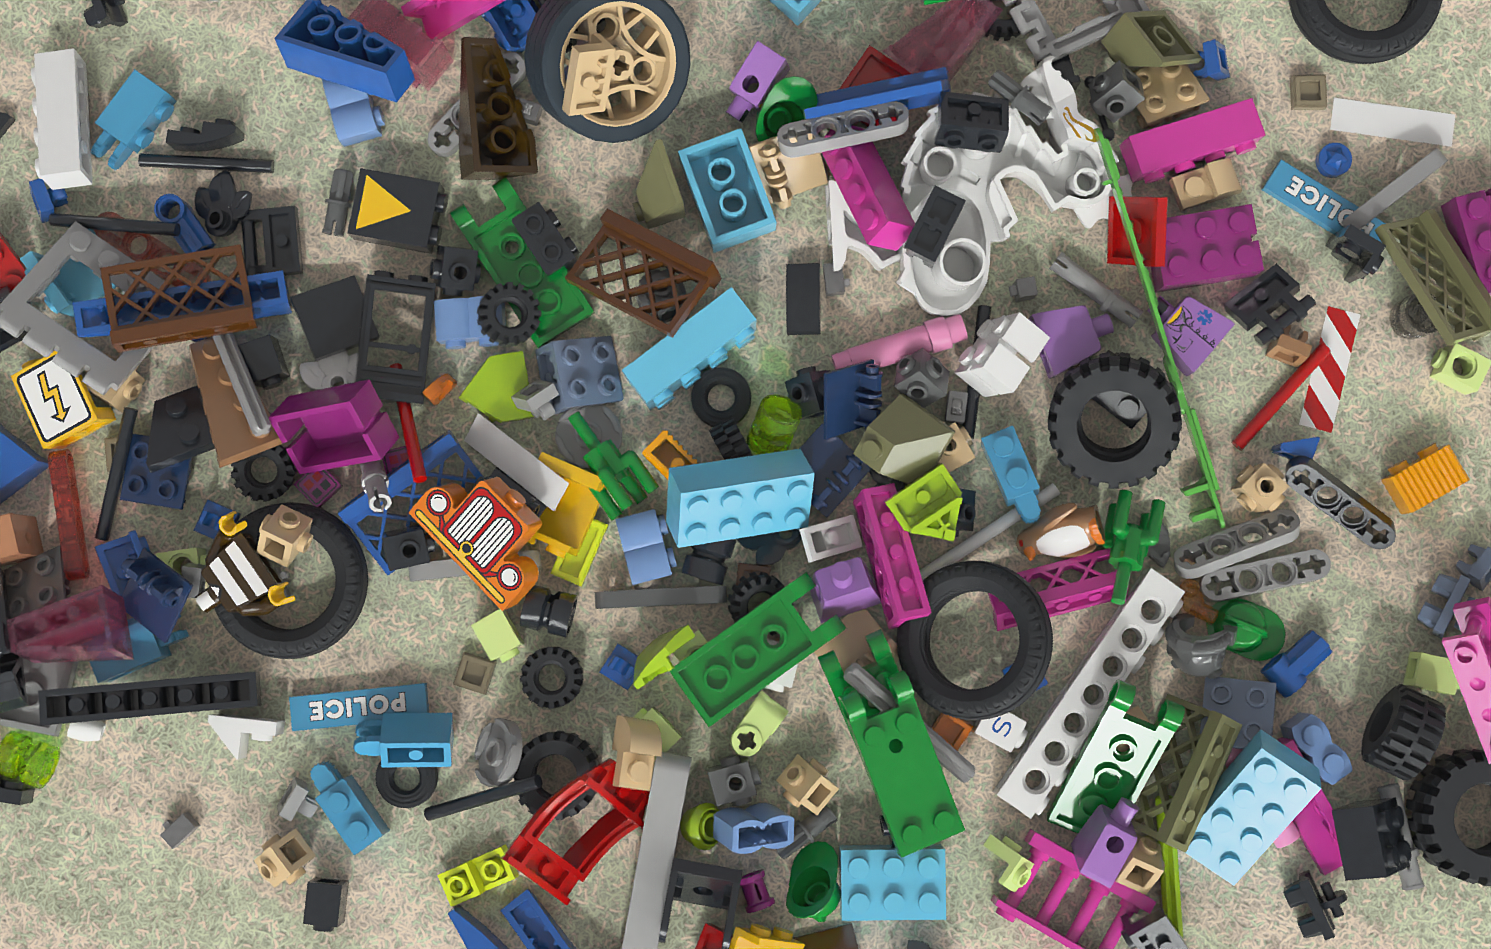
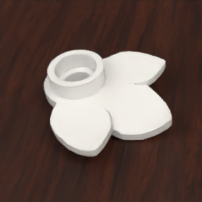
M344 351L318 360V362L300 364L301 377L304 383L312 390L330 388L335 383L341 381L344 384L354 383L358 353L348 356L347 352Z

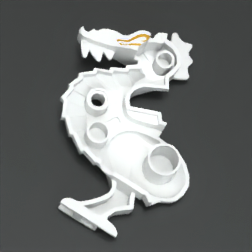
M1048 56L1038 64L1037 69L1020 83L1022 87L1026 85L1030 88L1032 87L1031 93L1053 108L1046 118L1051 146L1048 142L1042 143L1032 126H1026L1016 108L1011 109L1010 106L1009 133L1000 153L936 146L934 138L938 129V106L927 111L928 119L912 136L914 142L901 161L905 169L899 189L902 190L901 197L914 222L916 223L935 185L966 200L933 268L924 265L923 260L916 256L909 257L906 255V249L903 248L906 241L897 251L868 245L836 181L829 180L828 185L825 186L828 243L832 245L833 271L842 269L846 260L847 249L861 253L877 271L900 261L899 270L901 273L896 283L913 293L920 307L929 314L954 316L969 309L981 295L988 279L991 242H1003L1010 237L1009 229L1019 221L1001 184V179L1011 177L1023 181L1042 197L1051 213L1059 207L1074 209L1078 219L1087 229L1091 228L1100 219L1108 220L1109 196H1114L1110 184L1101 185L1102 181L1109 178L1094 129L1099 127L1079 114L1073 87L1069 81L1061 77V72L1053 69L1051 65L1055 57ZM973 92V93L971 94V95L992 97V96H988V95L981 94V93H978V92ZM997 94L993 96L995 98H1000ZM1112 150L1115 162L1118 163V157ZM1130 175L1120 176V179L1117 181L1122 189V196H1132L1131 187L1133 183Z

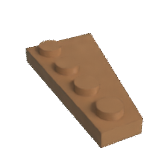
M213 337L190 344L189 354L198 388H200L203 399L202 404L209 422L210 435L216 449L219 468L283 444L272 424L268 434H262L261 436L252 434ZM262 402V404H263V406H264V409H265V411H266V414H267V416L269 417V416H270V413L268 412L267 408L265 407L264 403Z

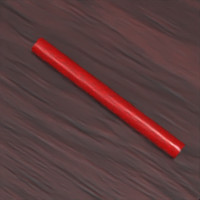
M1323 343L1316 347L1309 355V358L1298 367L1231 443L1237 449L1242 451L1329 355L1331 352L1330 348Z
M399 363L389 366L390 368L403 369ZM396 401L413 481L415 483L425 482L427 475L411 404Z

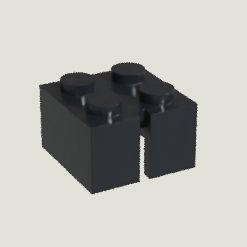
M1396 797L1355 801L1332 810L1345 881L1386 878L1410 867L1411 848L1408 841L1404 840V835H1401L1400 832L1405 820L1401 806L1397 805Z

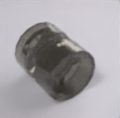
M1414 293L1395 303L1390 311V326L1395 334L1402 339H1420L1437 331ZM1430 294L1432 298L1436 301V297Z

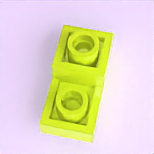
M506 844L437 875L451 907L481 895L483 892L519 876L517 869L501 859L508 849Z

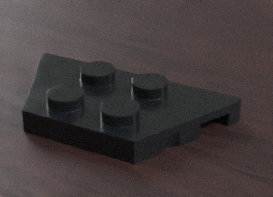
M198 385L154 401L146 460L150 473L215 449Z

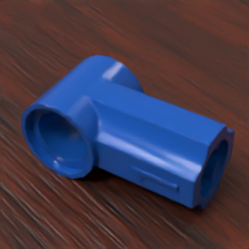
M164 194L156 200L154 205L156 217L161 222L179 223L180 234L173 237L185 253L209 250L216 246L187 202L174 194ZM179 205L180 212L178 216L169 219L170 209Z
M1309 630L1285 653L1282 652L1272 658L1260 672L1270 683H1276V690L1284 698H1287L1306 683V676L1332 653L1330 645L1313 630Z

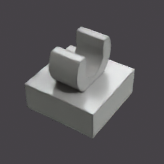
M537 379L511 396L516 408L530 411L535 418L541 416L543 420H546L555 414V410L549 401L559 395L554 383Z
M294 776L277 805L279 816L291 821L298 811L312 818L318 805L315 799L307 795L309 790L306 782Z

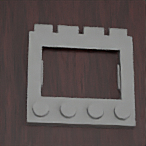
M1003 0L1006 7L1014 3L1016 4V7L1012 8L1009 13L1022 35L1032 33V36L1027 38L1025 42L1036 61H1040L1048 56H1054L1055 58L1052 60L1054 62L1103 39L1125 12L1150 11L1144 0H1102L1109 15L1105 17L1101 15L1075 27L1072 32L1056 39L1035 0Z
M75 221L0 304V328L15 338H18L25 330L28 333L22 340L24 344L46 358L55 350L58 353L53 358V363L76 378L84 370L87 371L82 382L100 394L105 395L110 388L117 391L153 347L125 351L115 361L29 304L36 296L39 297L60 274V269L70 258L75 262L80 261L92 269L93 274L101 279L100 268L135 262ZM137 271V272H133V273L136 274V275H139L141 271ZM149 272L144 279L157 289L164 283V280L152 272ZM127 274L110 276L111 283L122 289L123 294L134 282V279ZM140 284L134 293L151 290Z

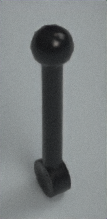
M1087 76L1084 80V85L1087 88H1089L1088 84H1090L1095 77ZM1098 115L1103 130V137L1110 142L1113 140L1115 132L1108 127L1105 115Z

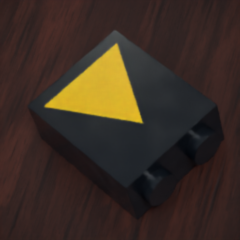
M360 168L347 234L357 241L432 254L434 245H439L441 240L442 227L438 226L440 213L446 212L448 194L444 193L445 189L440 182Z

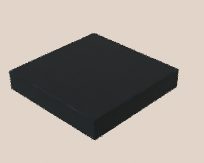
M355 275L290 297L315 361L358 347L364 297ZM371 319L369 341L372 342L380 337L373 319Z

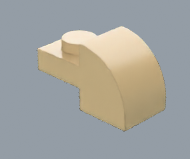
M1230 158L1207 163L1202 168L1172 177L1169 180L1180 212L1205 203L1210 204L1242 192Z
M617 715L612 750L618 751L613 786L650 791L655 756L661 757L662 755L660 729L652 720Z

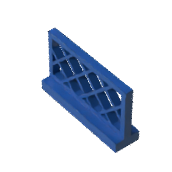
M947 67L820 93L817 94V106L804 109L806 119L895 101L904 104L908 110L938 104L941 91L951 92Z
M450 429L421 449L426 475L437 477V486H441V479L444 478L462 481L461 486L465 489L466 482L476 483L479 477L485 478L458 443ZM454 453H457L465 463L463 476L443 473L444 461ZM407 459L387 474L389 480L387 489L391 499L396 495L410 497L409 512L413 507L414 498L420 499L424 494L415 493L416 483L413 481L409 459ZM440 464L439 473L431 472L433 468ZM468 469L471 471L475 478L466 477ZM412 484L411 492L403 491ZM363 491L340 507L338 515L345 524L350 526L388 576L395 570L389 571L388 563L381 554L382 534L385 530L386 518L407 521L406 527H410V521H417L409 513L406 516L387 513L385 508L383 512L371 510L367 493ZM368 515L383 517L380 535L366 534L358 522ZM371 540L379 541L378 549Z

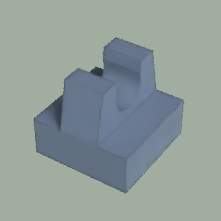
M1471 544L1468 548V553L1477 559L1476 562L1466 564L1459 560L1456 564V569L1463 576L1471 579L1470 584L1483 592L1491 581V548L1487 547L1485 549Z

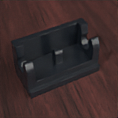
M935 185L903 247L906 249V255L909 257L916 256L923 260L924 265L933 268L966 200Z

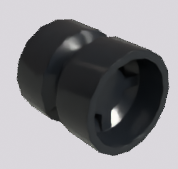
M730 539L691 546L693 552L686 554L681 573L723 586L728 570L724 562L732 557L737 540Z
M534 585L525 596L520 626L537 631L546 627L549 634L567 638L572 626L578 595L558 591L553 595L550 588Z

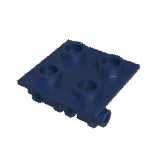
M873 359L824 373V439H829L865 427L866 431L867 427L881 414V410L877 408L882 406V401L875 398L882 397L881 378L883 372L879 371V365L874 364Z
M823 423L799 448L814 472L811 504L826 518L872 469L853 454L854 451L837 436L824 439Z
M133 434L120 500L183 510L184 503L186 504L187 484L190 481L188 478L189 474H191L192 458L150 473L146 464L150 436Z
M143 548L138 559L128 558L121 565L123 575L129 578V581L118 606L161 641L167 643L193 584L148 549Z

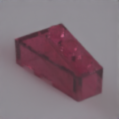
M363 0L347 18L350 21L352 19L362 23L364 29L372 33L375 31L405 50L415 78L411 86L415 89L420 85L429 91L453 63L443 41L436 36L432 40L422 31L421 25L415 21L411 23L401 15L400 10L386 0Z
M951 0L934 12L935 14L926 21L911 29L908 34L896 43L884 49L883 52L911 74L947 67L949 81H951L1003 9L991 0Z
M103 585L7 620L11 652L33 663L134 660L124 599Z

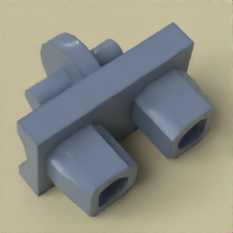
M1439 574L1431 592L1448 599L1444 609L1425 602L1417 617V620L1433 629L1432 635L1442 639L1454 616V604L1461 602L1471 579L1461 575L1458 580L1451 576ZM1468 597L1467 601L1475 600V598ZM1456 621L1454 628L1460 630L1458 622Z

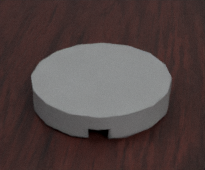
M601 404L574 407L565 411L561 415L556 427L555 441L559 452L569 463L580 468H589L583 456L590 452V450L568 420L574 413L578 411L581 413L601 443L611 439L618 450L622 444V428L617 416L608 407Z
M496 718L494 723L489 722L483 728L474 754L475 760H479V769L475 768V773L481 784L488 787L504 785L511 781L516 773L522 755L523 742L521 731L516 722L504 718Z

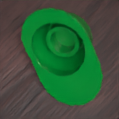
M790 76L774 84L765 102L757 112L755 131L758 142L777 136L779 129L788 123L806 120L804 109L816 107L818 103L817 92L812 83L803 77Z
M1235 598L1215 603L1207 614L1206 628L1208 635L1223 631V625L1237 626L1238 631L1233 647L1229 645L1226 647V650L1251 660L1264 661L1273 658L1284 646L1286 636L1284 624L1279 616L1268 608L1242 598Z
M816 841L806 845L800 850L793 861L786 906L788 912L796 918L805 919L809 917L818 922H825L827 916L838 907L841 900V889L837 883L838 855L835 849L827 842Z

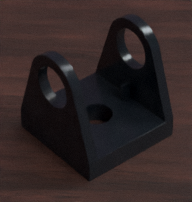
M673 858L658 942H666L673 900L727 910L721 949H729L743 870Z

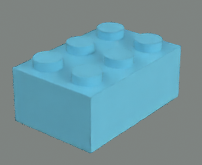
M742 128L678 151L679 162L713 253L776 231L777 222Z
M933 844L901 858L896 848H891V845H839L841 920H946L945 848L941 844Z

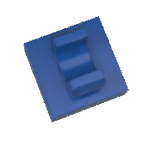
M1216 39L1202 43L1203 51L1197 52L1205 61V65L1201 70L1194 71V76L1199 79L1210 76L1216 81L1230 78L1225 45Z
M43 179L29 181L30 194L42 223L49 221L50 214L55 213L54 208L68 204L65 188L47 189Z
M207 500L193 531L214 539L220 529V518L234 510ZM237 511L233 518L235 523L238 522L241 513Z
M618 643L601 668L600 673L628 691L633 684L634 668L638 656Z

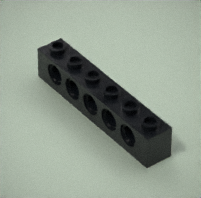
M256 671L38 690L40 726L262 706L260 672Z

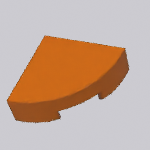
M446 373L437 378L422 393L434 406L438 405L457 385V381L449 373Z

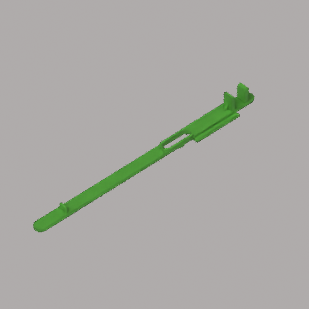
M1100 128L1094 129L1095 137L1109 178L1102 181L1101 185H1111L1164 353V368L1169 383L1171 382L1176 390L1181 415L1184 416L1202 473V477L1195 484L1180 488V491L1185 496H1190L1207 490L1212 506L1190 513L1189 519L1193 523L1206 518L1215 519L1220 529L1225 528V521L1215 490H1220L1210 455L1194 408H1190L1186 401L1157 307L1159 304L1148 269L1144 267L1143 255L1139 251L1132 229L1133 224L1129 219L1122 197L1123 192L1117 181L1120 179V175L1109 140L1104 139Z

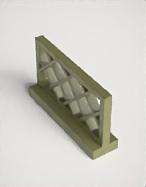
M1435 209L1426 210L1418 217L1382 224L1374 230L1381 242L1386 245L1385 248L1447 346L1468 339L1476 341L1491 332V296ZM1410 248H1412L1413 250H1415L1418 255H1416L1415 253H1413L1412 251H1410ZM1429 276L1435 280L1436 284L1429 280ZM1430 294L1436 297V301L1432 298ZM1447 305L1450 306L1454 310V312L1449 310L1447 308ZM1449 323L1455 326V332L1453 331Z
M1167 694L1165 700L1169 699L1185 707L1184 719L1175 733L1187 727L1190 740L1177 745L1175 734H1173L1168 743L1170 750L1162 754L1153 770L1156 782L1144 787L1136 800L1140 802L1142 813L1134 817L1132 825L1134 829L1186 853L1242 724L1221 713ZM1204 717H1208L1202 733L1197 735L1194 723ZM1193 749L1188 765L1183 767L1180 754ZM1173 759L1176 771L1164 777L1161 764ZM1178 780L1179 786L1173 798L1169 799L1166 786ZM1159 790L1162 803L1150 809L1147 796ZM1164 812L1165 818L1157 832L1155 831L1152 818Z

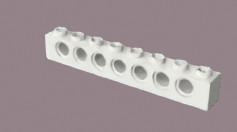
M1152 568L1142 571L1128 592L1125 604L1119 605L992 791L1030 819L1034 814L1040 815L1050 800L1047 797L1048 793L1054 785L1059 787L1067 777L1069 770L1066 767L1073 757L1077 759L1086 742V737L1095 726L1108 702V696L1113 684L1117 679L1125 681L1130 672L1135 674L1141 668L1146 659L1143 653L1149 645L1154 646L1160 640L1165 631L1162 628L1164 622L1168 617L1173 618L1181 609L1184 603L1181 600L1185 593L1184 590ZM1147 600L1151 601L1156 609L1155 615L1149 620L1144 618L1141 613V607ZM1128 628L1132 629L1137 636L1136 643L1130 648L1126 647L1122 642V634ZM1112 656L1116 659L1118 668L1113 675L1108 676L1103 670V662L1106 658ZM1093 684L1097 687L1099 696L1094 703L1088 704L1084 699L1083 693L1087 686ZM1076 713L1080 719L1079 727L1075 731L1068 732L1064 726V720L1068 714ZM1057 741L1061 752L1056 759L1049 760L1045 755V747L1048 743ZM1031 770H1039L1042 776L1040 784L1037 787L1029 788L1025 782L1027 773Z

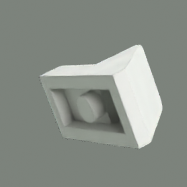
M854 515L799 529L808 562L863 547Z
M221 713L208 716V723L237 760L247 757L250 733H252L251 739L258 741H272L273 736L284 734L285 720Z

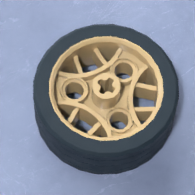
M546 0L536 13L527 33L524 52L526 76L532 93L542 108L558 122L574 132L594 141L608 143L637 139L650 133L662 124L679 104L687 86L691 65L690 44L684 25L675 10L665 0ZM622 6L630 8L624 15ZM605 18L606 26L600 34L616 48V59L612 67L609 95L621 91L622 103L611 107L607 96L605 111L568 116L562 110L570 62L569 59L565 58L566 47L570 38L578 39L577 45L590 44L591 35L597 33V23L600 19ZM638 21H641L645 28L634 41L628 29ZM642 61L641 72L634 76L635 65Z

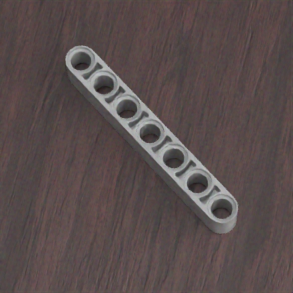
M662 752L661 757L656 756L622 949H658L661 922L692 757Z

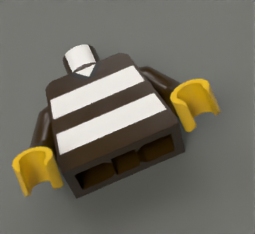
M232 511L222 516L219 520L220 529L205 558L206 567L201 571L209 587L195 596L196 602L206 613L222 604L228 612H238L243 616L268 615L281 605L293 602L295 596H285L284 589L287 588L289 583L283 582L266 557L256 553L258 544L252 535L247 533L237 535L239 531L247 527V522L242 521L236 524L233 519L236 511Z

